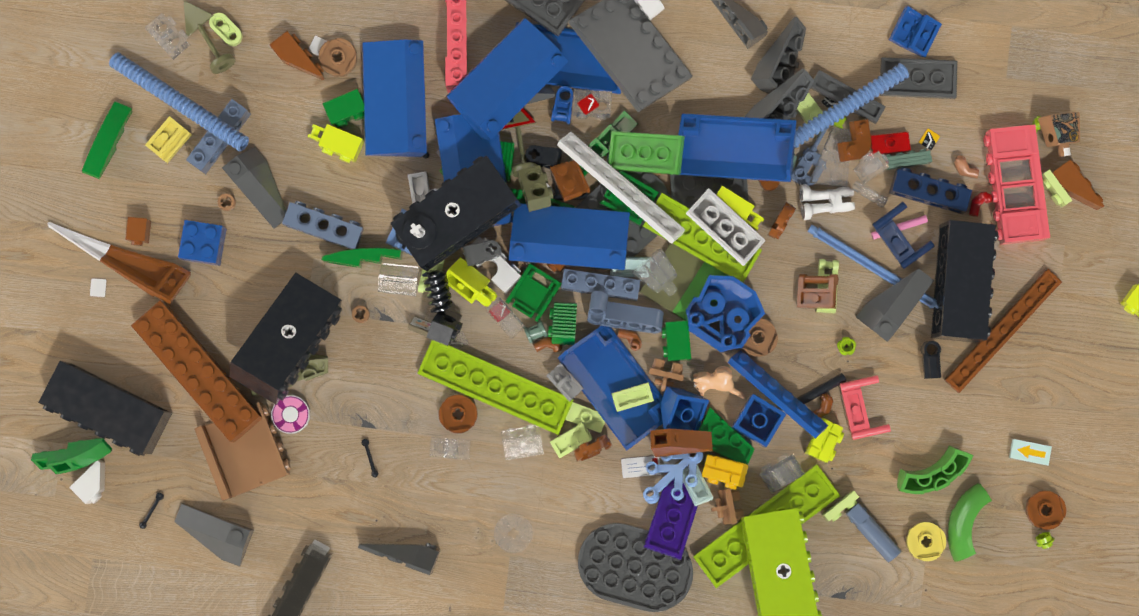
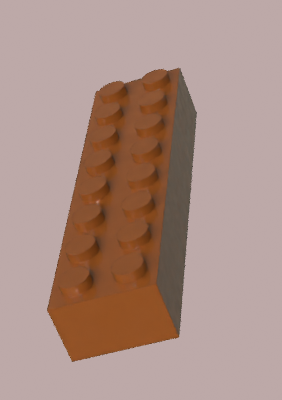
M161 300L131 325L230 442L235 443L262 419L256 407L165 302Z

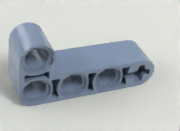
M595 291L591 293L587 320L594 325L656 334L662 331L664 312L655 308L608 302V295L606 293Z

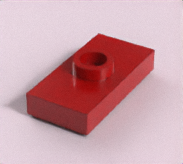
M909 132L871 136L872 155L911 151Z

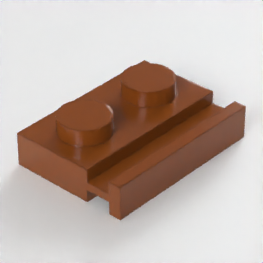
M575 160L550 167V172L564 202L579 197L585 192L590 193L587 181Z

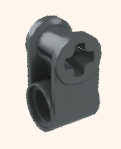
M493 240L463 247L468 266L496 259L502 252L501 246ZM490 245H493L495 248H497V250L494 251L495 254L493 255L490 252H487V250L490 249Z

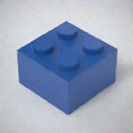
M184 220L178 258L184 261L220 266L227 229L221 225Z
M751 394L731 428L765 448L770 443L786 413L755 394Z

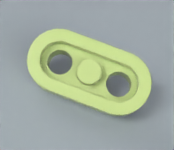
M223 13L213 14L214 16L209 20L213 31L229 46L239 45L243 39L239 28ZM223 21V25L218 27L217 23ZM232 34H236V38L234 40L230 39V36Z

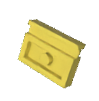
M169 116L145 146L168 164L192 134Z

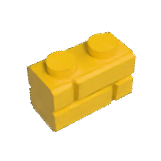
M708 454L702 477L707 478L708 483L718 485V482H723L725 487L736 490L737 486L743 487L748 465Z

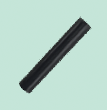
M841 373L797 397V399L805 405L847 380L844 374Z

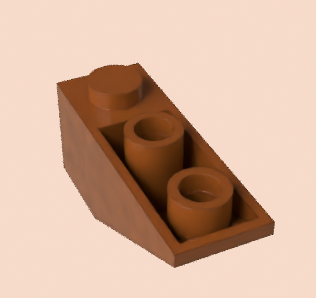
M286 31L269 44L284 64L318 79H325L322 75L324 70L318 63L313 64L310 60L312 55L306 48L301 49L298 45L301 42L295 34L290 35Z
M1070 159L1052 172L1071 198L1095 210L1104 207L1102 197L1093 191L1091 182L1082 176L1077 163L1072 162Z
M682 429L650 431L651 449L655 457L713 451L712 432Z

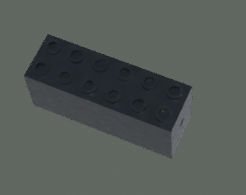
M949 220L939 225L934 299L937 300L938 309L936 307L933 308L932 339L977 343L987 341V338H989L991 328L988 325L989 318L992 315L990 299H992L994 293L991 284L995 276L993 261L996 259L994 243L998 237L996 225Z
M59 361L38 402L44 405L42 409L50 413H60V418L69 422H78L77 426L82 429L95 430V435L103 439L111 438L113 439V444L119 447H129V452L138 456L152 455L172 415V412L72 363Z

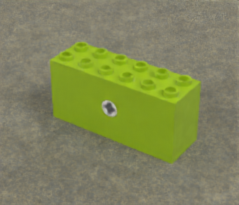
M798 508L740 518L758 616H822L821 610H817L816 602H819L817 590H813L812 583L815 582L813 570L809 568L811 554L810 551H806L805 543H808L806 531L802 530L801 524L804 523L802 511L799 512ZM781 568L785 569V573L778 574V570Z

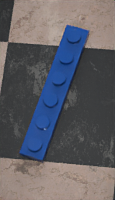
M740 350L730 358L728 363L815 439L828 427L820 417L793 396L791 392L764 371L762 367L757 365L747 354Z

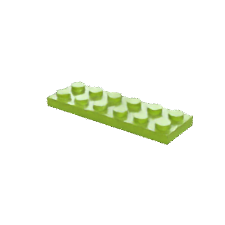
M661 193L656 205L685 229L684 233L672 244L744 283L762 249L759 248L744 266L741 265L686 214L689 210L688 207ZM645 221L644 228L664 238Z

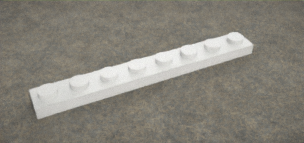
M572 132L559 140L558 147L671 244L684 233L685 229Z

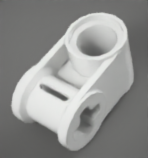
M634 0L649 20H652L665 9L660 0Z

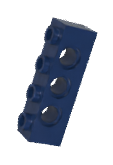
M901 168L895 171L889 194L958 214H964L967 211L972 193L971 189H967L968 186L959 183L953 185L943 178H938V180L932 179L929 174L925 173L918 175L912 173V170L908 168ZM910 180L916 182V189L909 187L908 182ZM927 186L934 187L935 194H929ZM946 191L953 193V200L946 198Z

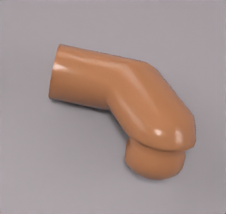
M961 155L957 156L954 165L961 176L977 179L979 169L969 168L966 158Z

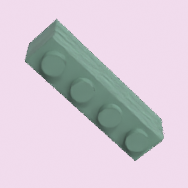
M921 149L919 150L920 152L909 151L908 154L901 152L897 153L896 156L891 154L885 155L881 159L883 171L930 164L932 162L931 151Z

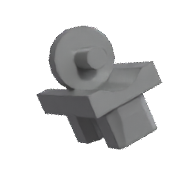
M562 363L558 364L554 370L546 375L569 402L584 389Z

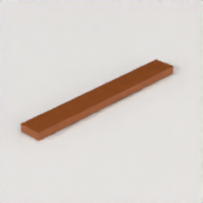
M1046 269L994 325L987 341L979 342L944 381L957 393H960L1062 281L1049 269Z

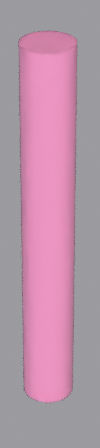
M924 215L896 225L902 231L927 223L928 219ZM876 231L871 232L873 240L880 238Z

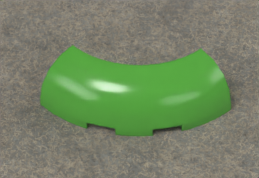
M949 445L941 459L928 468L917 471L900 469L897 488L901 492L910 494H924L941 490L963 474L970 464L973 455Z
M979 483L969 488L959 498L949 518L947 538L954 562L964 560L976 554L972 543L973 523L979 511L992 501L986 490Z

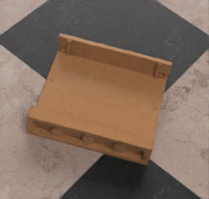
M261 402L256 403L255 407L261 414L262 419L235 443L230 442L214 423L194 428L222 501L290 474V463L287 458L284 459L282 454L284 451L283 445L275 437L277 433L276 427L268 419V416H270L268 407L266 405L263 406Z

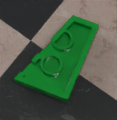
M709 407L699 431L712 432L713 452L748 465L755 449Z

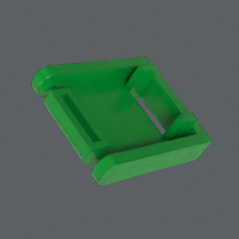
M618 171L654 202L659 193L658 191L623 171ZM607 189L604 198L610 202L601 200L600 204L612 211L629 212V221L640 226L643 219Z
M529 264L505 302L509 304L512 299H515L512 307L529 318H532L537 313L538 315L534 321L538 323L562 286V283ZM535 273L551 282L548 288L532 279Z

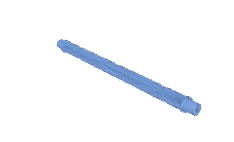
M811 225L807 232L814 235V238H818L889 283L895 285L902 280L892 272L826 233L820 227L817 228ZM926 293L919 300L930 309L934 307L938 309L937 300Z

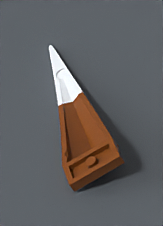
M48 222V227L152 297L156 296L169 304L172 303L191 276L190 271L175 263L128 251Z

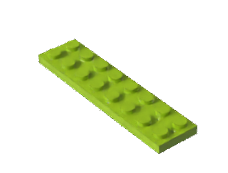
M434 340L431 341L417 373L557 435L560 433L574 400L572 399L569 402L560 393Z
M816 464L747 516L798 508L799 512L802 511L805 523L837 499L840 494ZM741 521L692 556L715 588H718L749 564Z

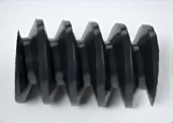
M430 270L422 274V276L428 277V279L423 281L424 284H430V286L425 288V291H431L427 298H433L432 301L428 302L430 306H435L430 309L431 313L442 312L453 305V300L450 299L452 297L449 292L450 287L447 285L448 279L445 278L447 274L444 270Z

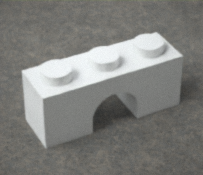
M478 237L472 244L482 243L489 240L487 238L481 239L480 237ZM490 245V249L487 250V252H490L493 255L495 254L494 250L491 248L493 245ZM501 252L498 258L489 260L498 267L497 273L491 280L506 294L521 278L519 274L521 271L514 264L510 266L505 261L507 257ZM483 263L478 264V265H475V266H476L477 268H479Z

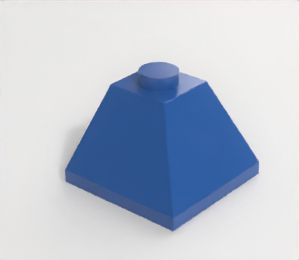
M666 386L660 404L663 429L699 431L709 400L684 389Z

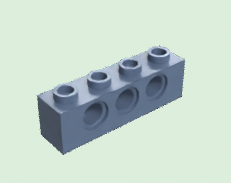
M231 99L218 118L239 131L251 114L247 109ZM207 131L186 161L206 175L228 144L219 139L218 136Z
M296 201L295 204L289 203L282 222L284 226L351 250L357 249L364 231L360 227V223L350 220L349 223L342 221L343 217L336 214L331 216L325 215L324 210L316 207L313 210L308 209L306 204ZM309 214L311 216L310 221L302 223V215ZM323 220L329 222V226L325 230L319 228V223ZM339 227L347 228V233L344 236L337 235Z
M564 269L561 290L585 294L601 291L606 293L608 297L637 301L640 280Z

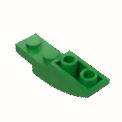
M103 438L78 440L76 442H68L67 449L33 453L31 461L40 470L51 469L55 474H62L86 467L112 452V447Z

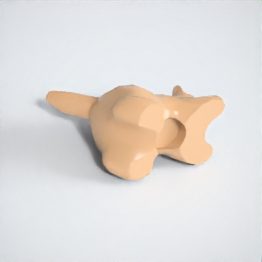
M717 367L713 374L709 372L693 374L694 387L700 392L701 397L704 396L707 390L716 389L730 392L742 399L746 398L742 391L734 388L732 370L729 367Z

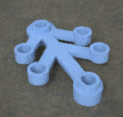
M703 452L696 453L694 457H690L691 453L670 455L668 457L661 456V459L665 462L671 459H681L682 461L678 464L657 465L653 461L648 462L646 470L649 474H668L654 487H648L644 490L643 497L645 501L649 504L658 502L660 498L659 492L674 478V488L671 491V495L675 500H681L684 497L682 491L683 470L689 466V475L686 476L685 481L689 487H695L698 484L696 477L697 464L702 461ZM650 466H655L654 470H649ZM691 478L695 479L693 483H689ZM649 492H654L652 496H647ZM675 492H681L679 496H674Z

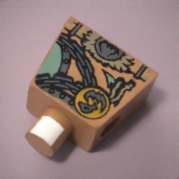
M1080 113L1052 114L1038 118L1046 146H1058L1059 157L1070 156L1069 145L1079 143Z

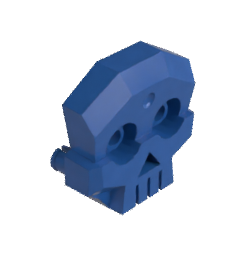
M709 275L700 296L694 297L686 309L689 331L721 353L731 349L742 348L751 336L749 330L765 314L756 291L733 276ZM713 299L717 300L718 302L717 306L712 307L710 305V302ZM735 316H740L742 321L736 323L734 321ZM720 320V332L708 324Z

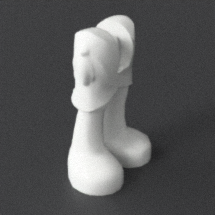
M807 184L800 185V202L826 199L829 201V203L823 204L802 203V219L809 220L813 214L830 212L831 214L855 210L854 202L842 203V197L854 196V189L839 187L837 189L814 191Z

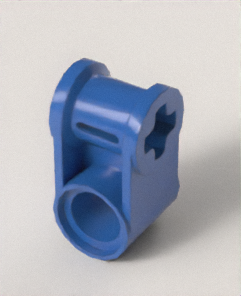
M562 86L557 90L551 117L552 122L557 120L570 124L573 109V91L570 87ZM562 92H568L570 94V98L568 100H562L560 98V94Z

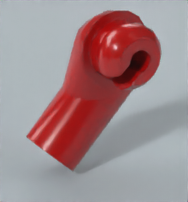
M981 192L971 201L969 215L978 217L980 206L984 203H990L992 195L987 192Z

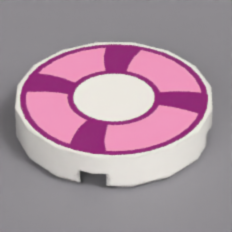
M294 395L286 396L283 401L279 400L277 405L274 404L271 411L274 426L284 433H298L308 425L310 409L302 398Z

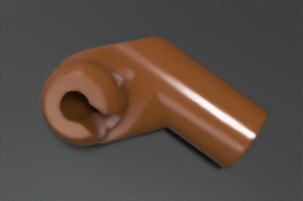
M548 336L533 344L537 352L546 347L551 348L554 352H559L562 349L561 344H552V337Z

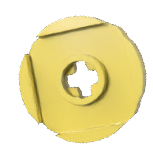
M921 522L909 529L906 545L913 557L922 561H933L940 557L943 550H945L946 536L937 525L930 522ZM924 536H927V539H931V543H928V547H925L924 544H921V540L924 539Z

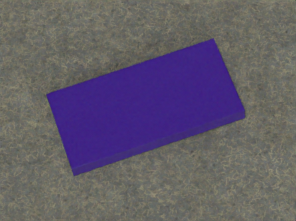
M674 478L661 491L644 548L681 560L698 505H694L684 483L682 484L684 497L681 500H675L672 497L671 491L674 488ZM675 492L674 496H679L681 492Z

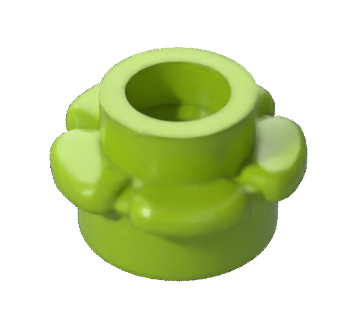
M843 337L842 340L838 341L837 348L842 355H852L855 352L856 342L850 339V337Z
M1043 532L1035 538L1037 541L1036 546L1042 549L1051 547L1053 545L1052 542L1055 540L1050 532Z

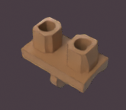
M655 358L648 374L663 377V380L655 378L654 384L661 385L660 391L664 392L666 386L673 387L674 382H669L667 379L683 381L682 364L672 363L671 371L666 372L663 371L665 360Z
M731 489L718 490L719 499H715L716 507H712L711 512L717 511L718 518H723L724 525L736 524L738 520H741L740 518L744 517L742 508L734 509L733 504L735 501H740V491Z

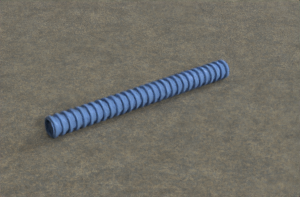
M119 52L110 58L109 66L111 68H114L152 95L154 94V96L163 100V102L172 106L181 114L186 115L187 118L195 121L196 124L204 127L213 135L218 136L219 139L227 142L228 145L236 148L237 151H242L247 147L249 137L244 136L243 133L182 93L180 94L179 91L171 88L170 85L162 82V80L153 76V74L144 70L138 64H135Z
M899 63L897 67L894 66L892 70L889 69L888 73H883V76H878V79L869 82L868 86L864 85L863 89L859 88L858 92L854 91L853 95L843 98V101H839L837 105L834 104L833 108L829 107L828 111L824 110L823 114H818V117L808 120L807 124L804 123L802 127L799 126L798 130H796L795 148H798L799 144L803 145L804 141H809V138H814V135H818L819 132H823L824 128L828 129L829 125L833 126L834 122H839V119H844V116H849V113H853L854 109L858 110L859 106L863 107L864 103L868 104L869 100L872 101L874 97H879V94L888 91L889 87L893 88L894 84L898 85L899 81L902 82L904 78H909L907 68Z

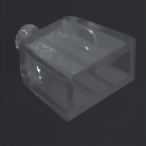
M657 249L631 272L655 293H659L663 289L670 297L678 290L672 283L678 275L662 249Z

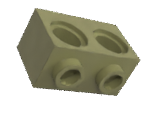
M540 165L518 170L519 184L528 211L531 212L550 207L553 192L551 187H547V174L542 172Z

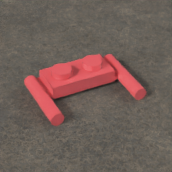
M878 375L840 383L852 440L891 432L889 424L870 428L861 387L879 383Z

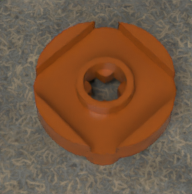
M788 202L784 204L768 236L773 239H779L796 210L792 204Z
M463 395L448 397L439 409L441 424L453 433L467 432L475 425L478 417L476 405L471 399ZM456 409L464 412L460 420H457V417H453Z
M603 435L592 444L590 442L581 444L578 449L574 450V455L577 462L600 454L602 448L608 450L613 445L607 435Z
M1039 491L1028 498L1026 515L1033 526L1050 530L1058 527L1063 518H1065L1066 505L1064 500L1052 491ZM1043 505L1051 508L1047 516L1041 512Z

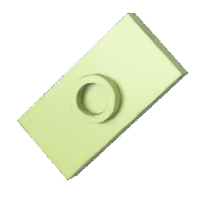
M649 382L611 393L617 412L654 401Z
M574 402L565 419L577 425L584 422L588 429L598 433L602 432L605 421L597 411Z
M584 422L553 439L550 443L558 457L561 458L577 449L581 444L589 442L593 437Z

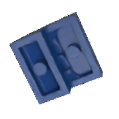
M906 6L889 41L914 54L926 57L942 24L932 17L922 15L911 7Z

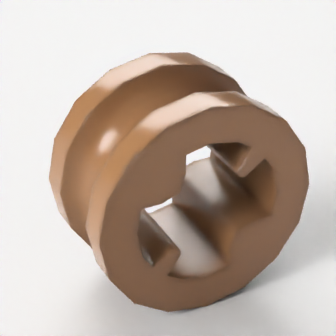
M227 193L220 195L217 201L218 206L225 211L232 210L236 205L235 198ZM228 197L231 198V200H229L230 202H232L231 205H226L225 207H223L224 203L222 202V200L228 199Z
M356 306L352 311V318L358 323H365L370 317L369 310L364 306ZM358 310H365L364 319L356 318Z

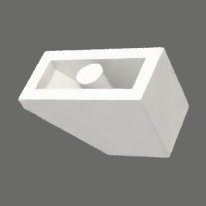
M103 460L96 461L69 487L85 504L96 503L102 497L101 493L105 490V462Z

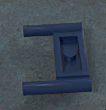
M901 202L874 222L872 226L901 267L905 269L934 248L935 245L930 240L917 251H914L892 220L908 208L904 202Z

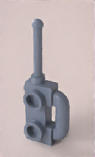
M824 128V131L819 133L813 146L806 150L804 149L802 152L803 156H800L798 159L800 162L792 172L791 180L793 182L809 186L817 182L824 169V162L821 159L822 155L816 151L827 129ZM814 165L816 168L810 177L807 173L811 166Z

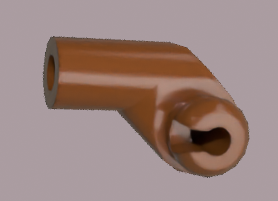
M619 328L617 337L627 339L630 348L633 351H638L642 346V341L637 332Z
M827 393L822 394L820 397V408L813 411L820 418L829 414L833 405V398Z

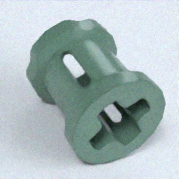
M538 321V324L532 327L523 328L530 343L542 336L547 337L541 321Z

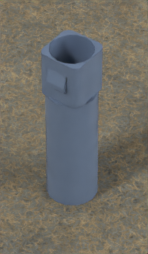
M859 503L845 513L850 522L856 526L888 563L901 553L902 550Z

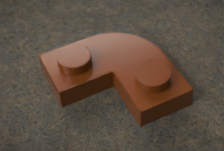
M868 119L849 122L852 141L837 143L840 162L861 159L868 154L871 147Z

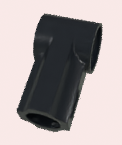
M926 341L920 348L923 359L924 379L941 378V346L936 341ZM929 344H932L935 348L932 355L927 353V346Z

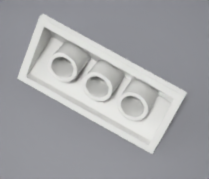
M709 188L686 212L693 221L743 266L766 241Z

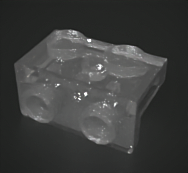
M527 425L523 428H509L501 432L506 460L544 454L540 427Z

